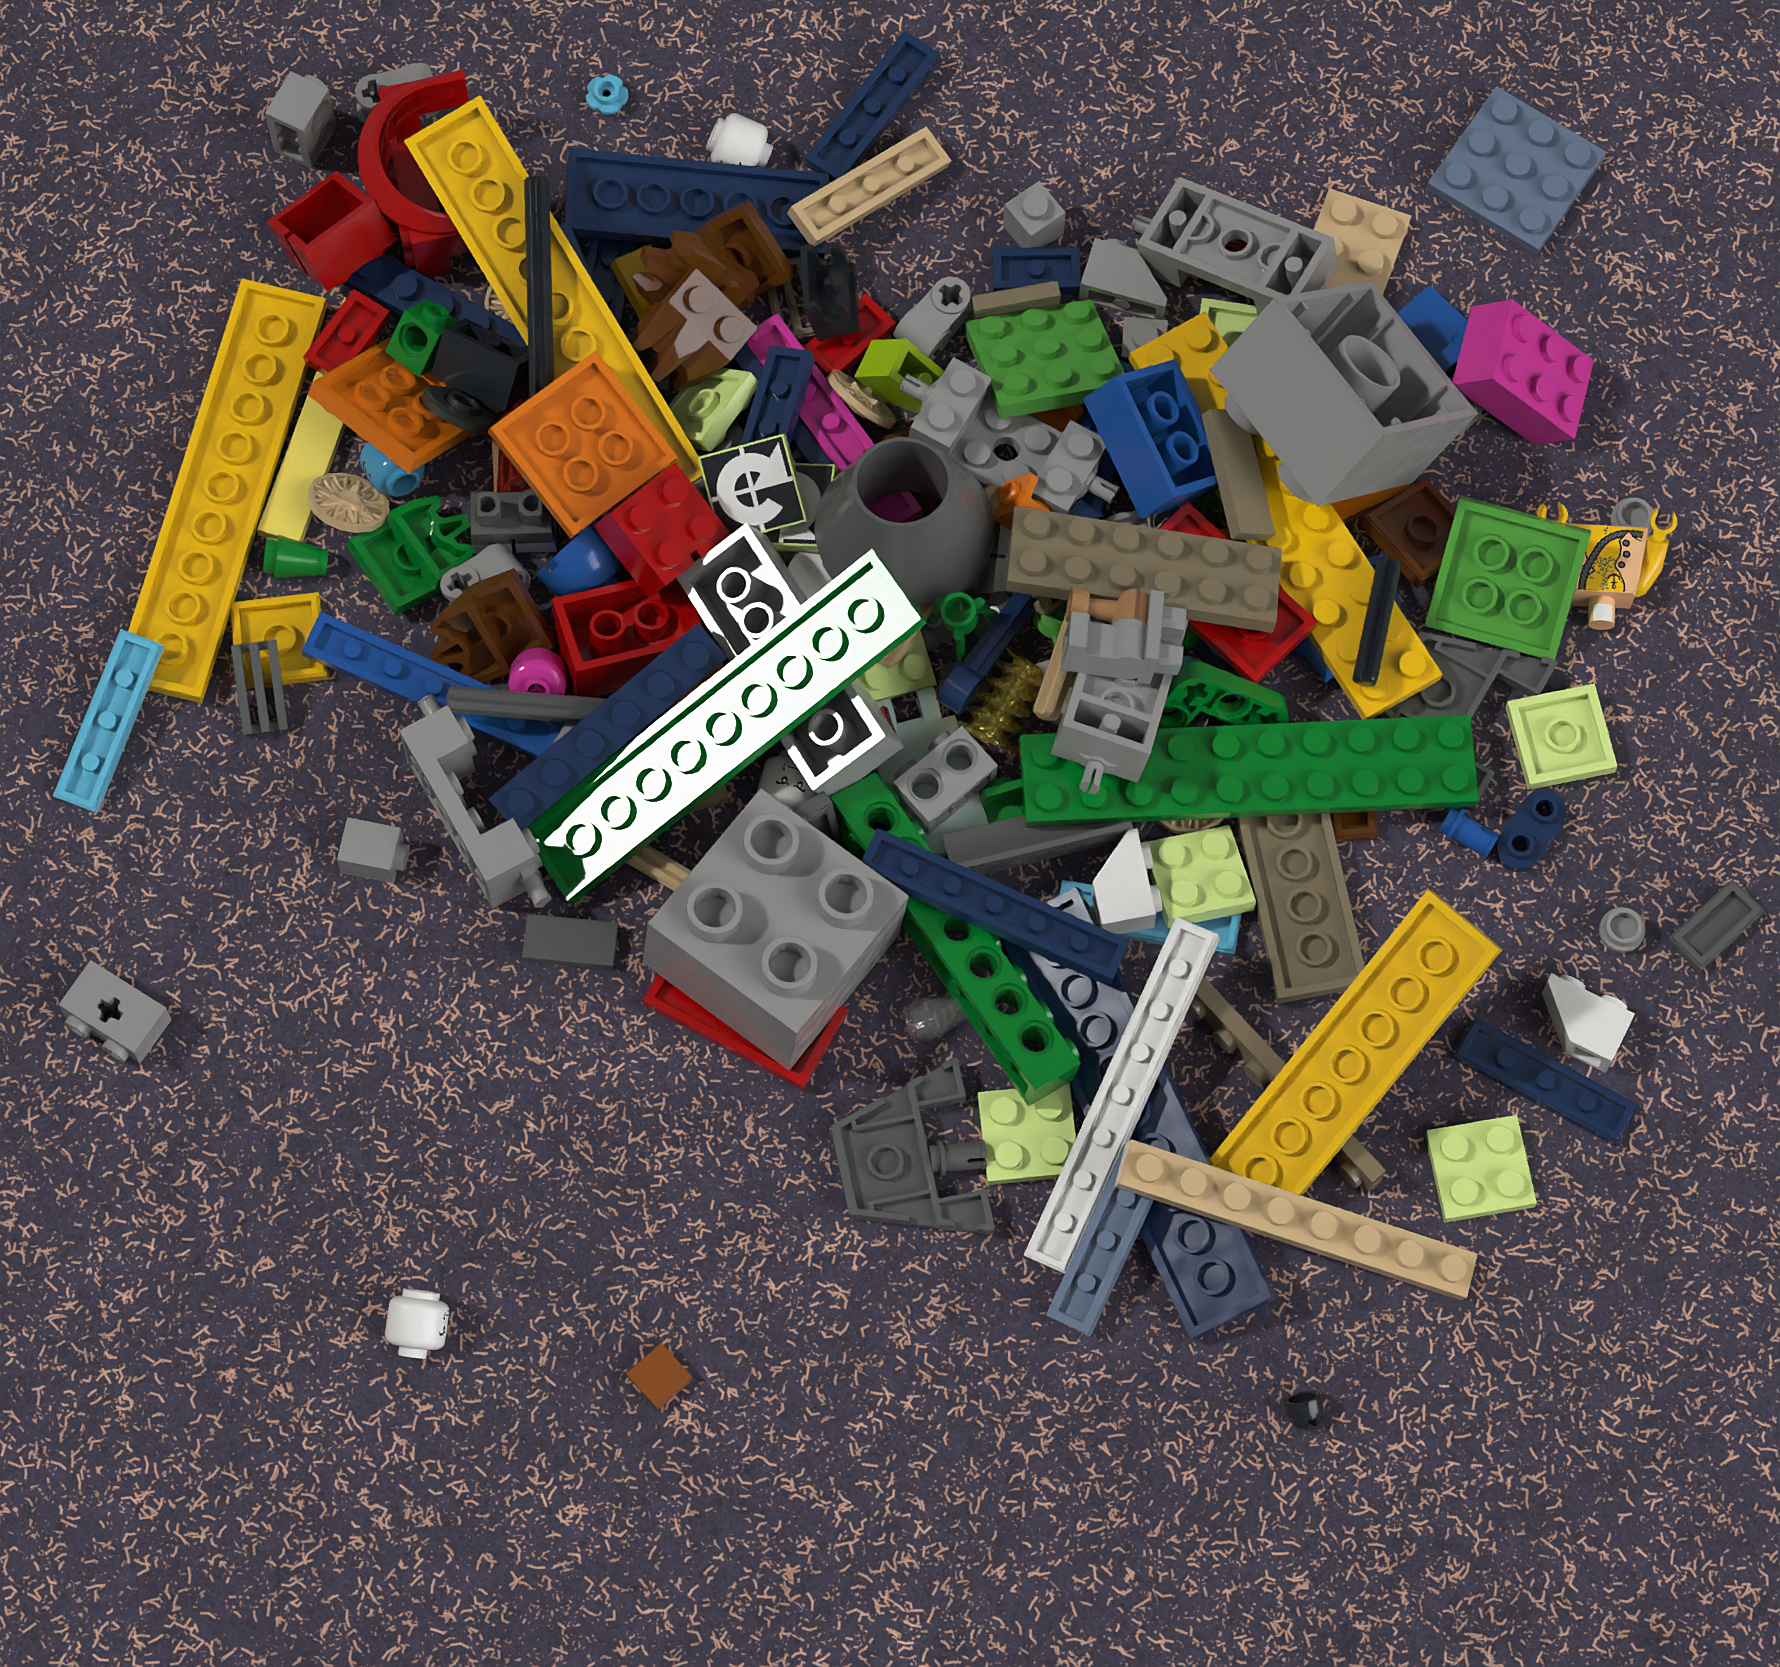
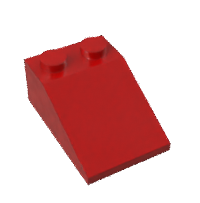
M677 578L649 597L635 580L552 598V629L563 662L566 665L567 674L575 696L595 697L617 691L696 623L702 626L695 606Z

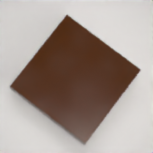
M1425 477L1365 514L1359 524L1390 559H1396L1401 562L1400 571L1417 589L1439 574L1456 510L1428 478Z

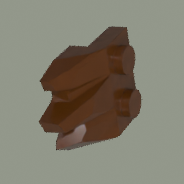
M750 199L714 216L693 232L718 244L723 257L755 272L759 285L737 307L738 309L751 304L757 295L791 280L796 273Z
M675 229L669 237L673 245L671 248L660 249L643 246L639 257L648 272H638L632 276L638 292L650 306L656 301H663L689 268H697L736 307L759 285L755 272L723 257L718 244L698 234Z
M689 268L664 300L656 301L641 318L629 342L635 352L645 349L649 350L650 357L645 369L654 383L660 382L673 372V387L676 391L698 385L727 365L758 327L697 268Z
M515 568L469 586L439 614L429 629L434 635L444 636L435 643L432 649V661L439 664L460 663L463 666L460 668L459 673L479 682H487L509 674L511 664L519 654L527 649L537 647L552 649L556 641L554 633Z

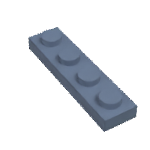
M1125 1145L1046 1313V1316L1089 1336L1094 1331L1154 1201L1153 1199L1114 1187Z

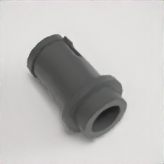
M937 1140L936 1145L928 1146L933 1173H939L940 1177H945L946 1172L986 1170L987 1161L984 1158H987L984 1140L943 1144L942 1140Z

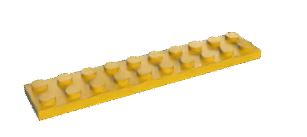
M479 95L404 140L528 346L524 180L529 175ZM550 211L554 380L596 350L676 453L678 458L674 462H676L690 482L693 483L703 476L698 460L699 456Z
M241 279L128 632L165 646L148 691L203 703L231 614L230 609L238 592L308 370V365L305 364L303 356L319 335L328 306L326 298Z
M1205 311L1129 353L1128 360L1135 370L1176 359L1202 414L1209 409H1226L1224 401L1228 393L1211 373L1210 369L1229 347ZM1251 434L1275 535L1268 540L1246 541L1251 544L1282 548L1279 586L1317 621L1316 628L1308 637L1361 719H1373L1439 681L1443 675L1394 601L1376 685L1367 687L1353 682L1352 678L1375 570L1331 503L1317 507L1315 503L1305 502L1293 495L1282 483L1278 474V466L1282 461L1261 435ZM1218 488L1214 492L1222 503L1220 490Z

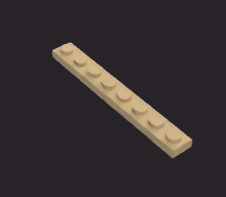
M1132 1139L1125 1144L1114 1186L1116 1188L1448 1297L1463 1300L1468 1296L1477 1253Z

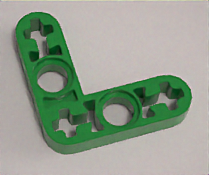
M1193 661L1182 664L1178 675H1173L1164 708L1174 707L1179 709V711L1168 716L1161 715L1158 729L1185 728L1200 711L1234 725L1289 723L1286 700L1278 692L1209 664ZM1230 694L1242 696L1238 701L1231 703L1220 701L1221 698Z

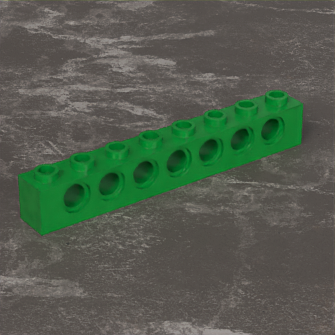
M876 772L830 797L841 833V839L853 856L860 861L876 832L869 825L873 822L885 824L889 828L888 833L932 852L926 844V836L920 824L914 818L909 819L900 807L901 801L894 787L888 782L884 784ZM909 897L902 921L903 928L1028 1107L1073 1081L1081 1064L1079 1061L1080 1055L1075 1044L1070 1038L1062 1037L1056 1029L1050 1009L1042 1000L1037 1001L1027 987L1028 981L1022 969L1016 963L1011 964L1002 952V944L999 937ZM948 930L959 931L964 935L965 940H951L945 932ZM975 966L983 967L990 972L991 976L987 978L978 977L973 974L970 968ZM999 1003L1010 1004L1017 1013L1013 1015L1004 1014L998 1010L996 1005ZM1034 1040L1041 1045L1043 1050L1039 1052L1030 1051L1024 1047L1022 1041Z

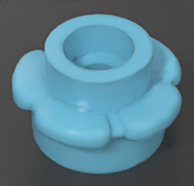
M617 76L595 77L587 86L589 92L586 95L587 104L591 109L600 114H614L628 100V90L626 87H623L622 80ZM609 91L611 95L605 97L603 96V92Z

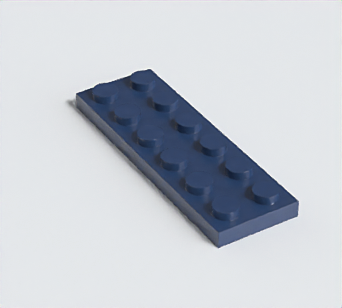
M569 148L563 223L569 221L575 236L672 245L669 237L674 229L693 233L714 216L750 199L785 256L798 257L800 256V246L808 245L809 243L787 212L792 205L828 185L829 174ZM826 240L815 246L821 259H824Z

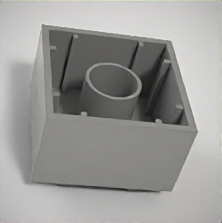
M1371 280L1273 298L1210 369L1211 373L1228 393L1224 404L1229 416L1245 431L1263 437L1282 461L1278 466V474L1285 487L1297 498L1308 503H1315L1317 507L1413 483L1478 414Z
M760 789L648 922L643 963L787 1070H790L831 1020L838 1008L844 1004L899 936L909 896L766 791Z

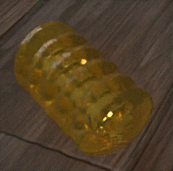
M1007 647L1006 650L1014 659L1013 662L1009 663L998 660L996 663L1004 674L1003 677L999 678L988 675L986 678L994 691L988 693L978 690L976 693L984 706L978 708L968 705L966 708L974 719L973 723L957 722L960 727L963 726L968 733L991 747L996 746L1006 749L1012 743L1004 731L1019 733L1021 727L1014 716L1028 718L1031 715L1024 701L1036 702L1038 692L1035 690L1034 685L1041 687L1045 675L1044 671L1036 664Z

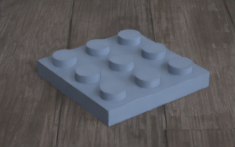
M1496 86L1427 183L1426 189L1537 255L1604 160L1606 151Z

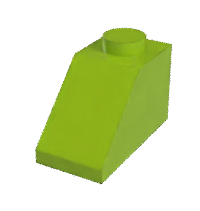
M908 339L871 340L854 378L865 387L870 386L873 389L872 393L879 399L919 414L922 402L903 391H899L905 376L910 374L931 386L941 378L945 371Z

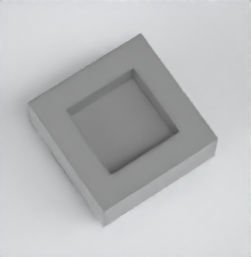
M1124 317L1121 361L1130 363L1128 360L1130 352L1166 333L1168 320Z

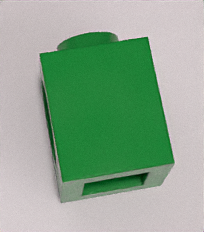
M426 299L404 311L385 352L420 377L433 369L443 329L458 321L449 315L445 307Z

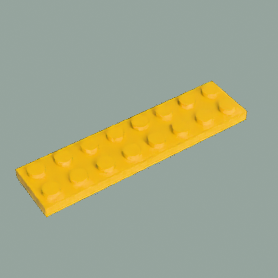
M1427 890L1211 1156L1210 1159L1213 1166L1302 1196L1503 949L1435 892Z

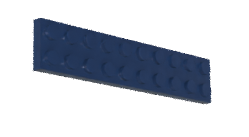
M1074 887L1046 903L1098 926L1082 890L1078 887ZM1001 938L1012 963H1016L1024 972L1028 981L1027 987L1037 1001L1042 1000L1045 1002L1053 1015V1024L1062 1037L1070 1038L1079 1052L1081 1064L1074 1080L1069 1083L1086 1117L1136 1007L1131 992L1119 968L1111 985L1108 986ZM1164 1063L1130 1140L1132 1139L1213 1166ZM1156 1200L1153 1201L1140 1229V1234L1191 1340L1196 1341L1277 1299L1244 1229Z

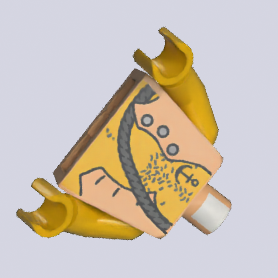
M1558 502L1559 514L1554 521L1569 524L1566 523L1568 519L1567 509ZM1541 504L1537 510V516L1546 518V505ZM1657 507L1652 510L1649 521L1654 530L1653 535H1648V528L1569 524L1591 530L1571 606H1588V626L1596 630L1613 628L1615 626V608H1631L1634 598L1645 595L1662 572L1669 545L1666 535L1674 531L1677 526V517L1674 511L1671 523L1666 527H1660L1655 523L1659 509Z

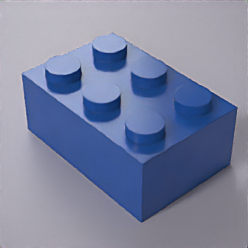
M1176 359L1115 376L1083 399L1140 519L1184 506L1187 502L1194 503L1200 501L1219 488L1201 416L1202 412Z

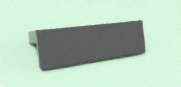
M1022 815L944 834L941 837V842L946 859L984 875L1120 842L1126 832L1133 829L1131 821L1124 823L1025 827V818Z

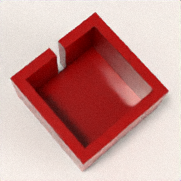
M337 171L267 221L289 260L305 274H309L310 278L327 292L333 287L345 283L352 273L367 262L380 257L387 247L397 241L375 201Z
M676 462L653 477L593 525L648 597L668 585L693 565L696 560L704 556L731 534Z

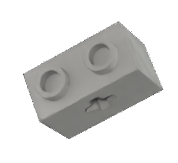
M92 960L89 961L58 1004L67 1018L64 1024L70 1030L87 1039L90 1033L104 1041L102 1048L121 1062H125L129 1057L141 1064L172 1020L165 1006ZM119 1010L121 1014L119 1020L110 1018L106 1021L104 1015L107 1011L115 1014Z

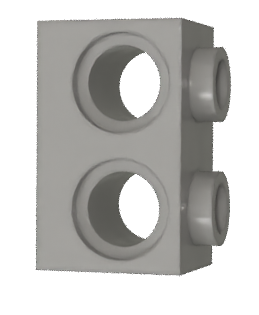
M290 71L266 110L265 116L274 151L312 169L337 128L330 92L327 86L318 78L311 75L302 77Z
M963 726L952 734L949 731L943 732L929 745L928 750L930 752L918 762L914 759L909 760L894 775L896 780L893 782V787L898 793L901 806L920 824L927 835L967 804L981 790L985 789L988 783L997 778L998 765ZM954 756H963L971 762V766L965 770L958 771L952 769L947 764V761ZM920 784H929L936 789L937 793L932 798L922 799L913 793V789Z

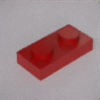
M353 289L303 356L305 364L325 375L365 352L391 320L390 310Z
M867 294L858 300L859 332L819 342L815 336L803 347L804 350L812 351L816 359L815 365L826 379L833 369L844 373L849 371L863 359L871 340H884L896 329V322Z

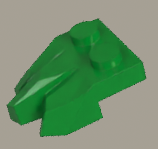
M439 495L410 501L390 511L387 521L378 529L371 532H362L349 539L347 549L395 616L436 596L441 591L440 581L443 575L450 569L468 561L475 550L470 544L458 543L470 528L468 514L446 518L438 516L442 506Z

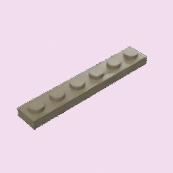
M1203 976L1187 1012L1198 1021L1203 1018L1215 1030L1212 1036L1216 1043L1228 1054L1234 1051L1246 1063L1243 1066L1244 1071L1253 1083L1259 1087L1264 1085L1268 1087L1286 1063ZM1353 1135L1333 1157L1340 1164L1338 1171L1343 1179L1353 1188H1357L1360 1185L1367 1194L1381 1183L1386 1172L1380 1163Z

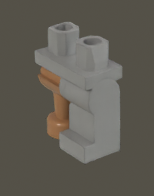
M1072 586L1066 608L1065 620L1068 624L1063 636L1060 670L1120 679L1137 678L1138 683L1144 684L1151 683L1154 673L1178 675L1183 661L1184 647L1183 645L1161 642V636L1181 639L1185 628L1187 609L1164 604V591L1151 589L1148 595L1147 593L1137 591V589H1129L1118 600L1090 598L1088 589ZM1090 617H1092L1095 619L1111 622V625L1089 621Z

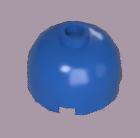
M603 516L598 518L593 523L596 524L599 520L603 518ZM589 525L547 563L551 569H554L551 573L545 567L536 573L538 578L551 591L561 597L620 583L621 581L615 574L621 568L622 563L599 533Z

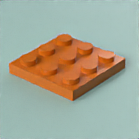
M390 336L313 381L307 395L319 403L328 413L334 415L355 431L360 438L382 452L395 465L410 474L474 433L462 430L446 422L425 406L421 399L425 388L431 385L446 387L445 382L431 376L432 370L418 377L387 354L385 350L392 338Z
M596 350L488 430L494 441L570 539L678 458Z

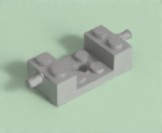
M1182 177L1177 179L1153 219L1138 213L1131 225L1133 232L1143 234L1137 243L1138 251L1155 278L1181 288L1188 275L1192 274L1255 300L1257 316L1273 298L1325 289L1337 269L1333 237ZM1236 239L1247 243V246L1238 252H1231L1224 248L1228 242Z
M954 357L941 378L931 386L910 374L905 376L899 391H903L922 402L921 410L910 427L909 437L925 441L957 461L978 480L983 489L991 484L1001 488L1009 479L1032 472L1038 476V480L1031 498L1045 503L1049 506L1051 512L1069 514L1087 491L1104 499L1109 504L1112 503L1117 495L1119 486L1097 476L1107 453V448L1100 435L1070 420L1062 433L1028 414L1000 419L989 394L992 378ZM1001 444H1007L1015 448L1018 456L1014 460L1003 461L995 455L994 448Z
M1092 618L1091 621L1111 625V622ZM1186 619L1181 639L1161 636V642L1182 645L1189 620ZM1077 673L1069 701L1059 724L1051 754L1086 767L1079 785L1083 792L1086 793L1092 778L1088 794L1098 793L1103 773H1109L1138 783L1152 750L1173 675L1154 673L1151 683L1144 684L1138 683L1137 678L1120 679Z
M434 694L423 697L417 704L425 717L399 730L406 760L487 901L493 909L526 891L534 903V907L537 908L545 905L551 900V895L547 892L539 877L538 868L542 867L543 864L538 855L540 849L530 830L525 828L520 831L515 820L511 818L485 832L486 829L474 807L466 810L467 805L462 797L464 791L459 780L475 772L472 757L478 754L472 742L475 738L468 723L462 715L455 718L448 705L441 708Z

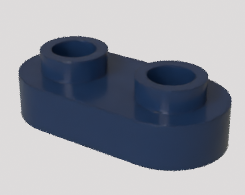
M1536 790L1523 800L1496 843L1495 853L1497 860L1505 869L1512 872H1526L1532 869L1540 860L1561 829L1566 818V806L1559 795L1549 790ZM1541 805L1547 806L1552 814L1547 817L1541 816L1537 813L1536 807ZM1514 841H1522L1527 845L1528 850L1518 852L1513 848L1512 843Z

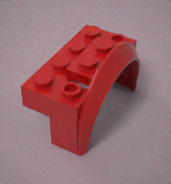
M463 69L421 80L378 88L380 102L376 106H372L373 110L365 121L359 139L358 165L364 187L380 211L387 216L389 227L398 226L406 266H415L417 272L428 278L453 273L450 256L470 252L449 215L440 213L437 196L404 140L422 130L419 119L420 114L460 107L469 102ZM390 156H392L393 163H389Z

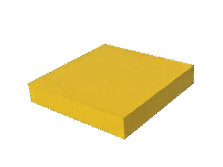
M319 592L232 603L230 612L233 645L277 639L283 685L328 680L327 666L302 656L301 651L321 612ZM268 650L260 651L264 687L273 686ZM250 652L242 653L247 689L255 688Z

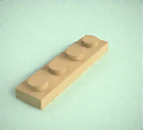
M926 126L792 205L787 214L807 242L815 247L943 171L952 160Z

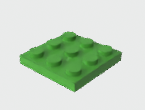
M1092 299L965 321V336L979 370L992 378L989 394L1000 419L1085 404L1083 399L1113 377L1125 374Z
M1461 495L1425 626L1536 657H1546L1555 660L1591 530Z

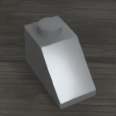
M1094 239L1080 284L1079 301L1092 299L1093 304L1099 307L1139 318L1164 320L1168 299L1138 250L1129 247L1128 244L1121 240Z

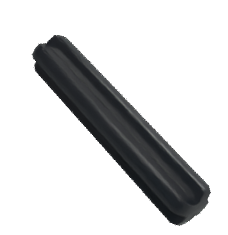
M1381 557L1376 564L1352 678L1353 682L1358 685L1373 687L1378 680L1402 566L1401 562L1396 559Z

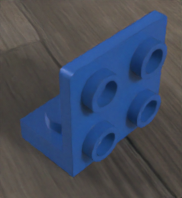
M1428 286L1397 314L1450 378L1456 370L1468 320L1433 287Z

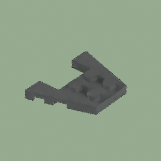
M1420 631L1418 634L1419 639L1443 675L1436 683L1381 713L1380 716L1386 719L1470 715V719H1472L1494 679L1504 682L1529 697L1540 695L1558 662L1546 657H1542L1540 660L1521 656L1520 652L1507 649L1497 651L1476 646L1474 642ZM1475 761L1478 797L1480 800L1495 772ZM1474 806V807H1467V808H1469L1470 810L1474 811V809H1475L1476 806Z
M958 1058L947 1060L938 1069L923 1077L921 1075L913 1079L895 1093L884 1099L881 1097L831 1125V1135L849 1219L985 1235L995 1234L987 1189L944 1198L938 1197L921 1120V1110L966 1102Z

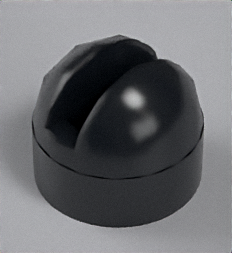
M1304 1391L1284 1399L1286 1414L1291 1424L1296 1428L1307 1429L1309 1420L1312 1426H1317L1323 1418L1324 1407L1320 1392Z

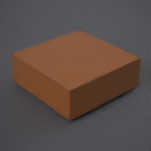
M662 1343L626 1373L627 1378L657 1411L693 1380L689 1372Z

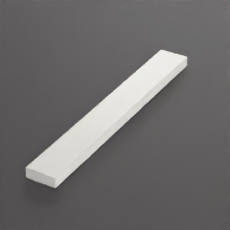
M1176 917L1024 1253V1256L1065 1274L1122 1149L1131 1138L1221 938L1218 934Z

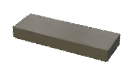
M1209 409L1201 416L1231 539L1268 540L1275 535V530L1252 435L1237 425L1226 409Z

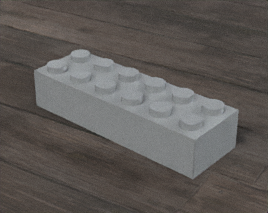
M748 523L744 524L676 577L730 662L808 600L767 535ZM859 677L780 739L811 789L818 794L824 791L829 799L834 794L861 780L904 747Z

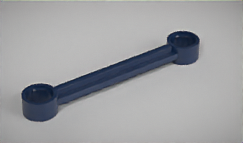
M1080 499L1069 513V515L1100 520L1104 517L1103 512L1083 499ZM1014 592L965 660L958 663L952 670L936 697L938 702L958 715L967 708L986 675L1034 612L1035 607L1033 603L1038 599L1033 598L1030 594Z

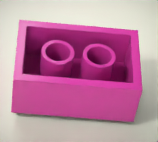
M1511 299L1471 307L1453 383L1461 393L1532 444L1539 445L1572 440L1576 436L1594 360Z

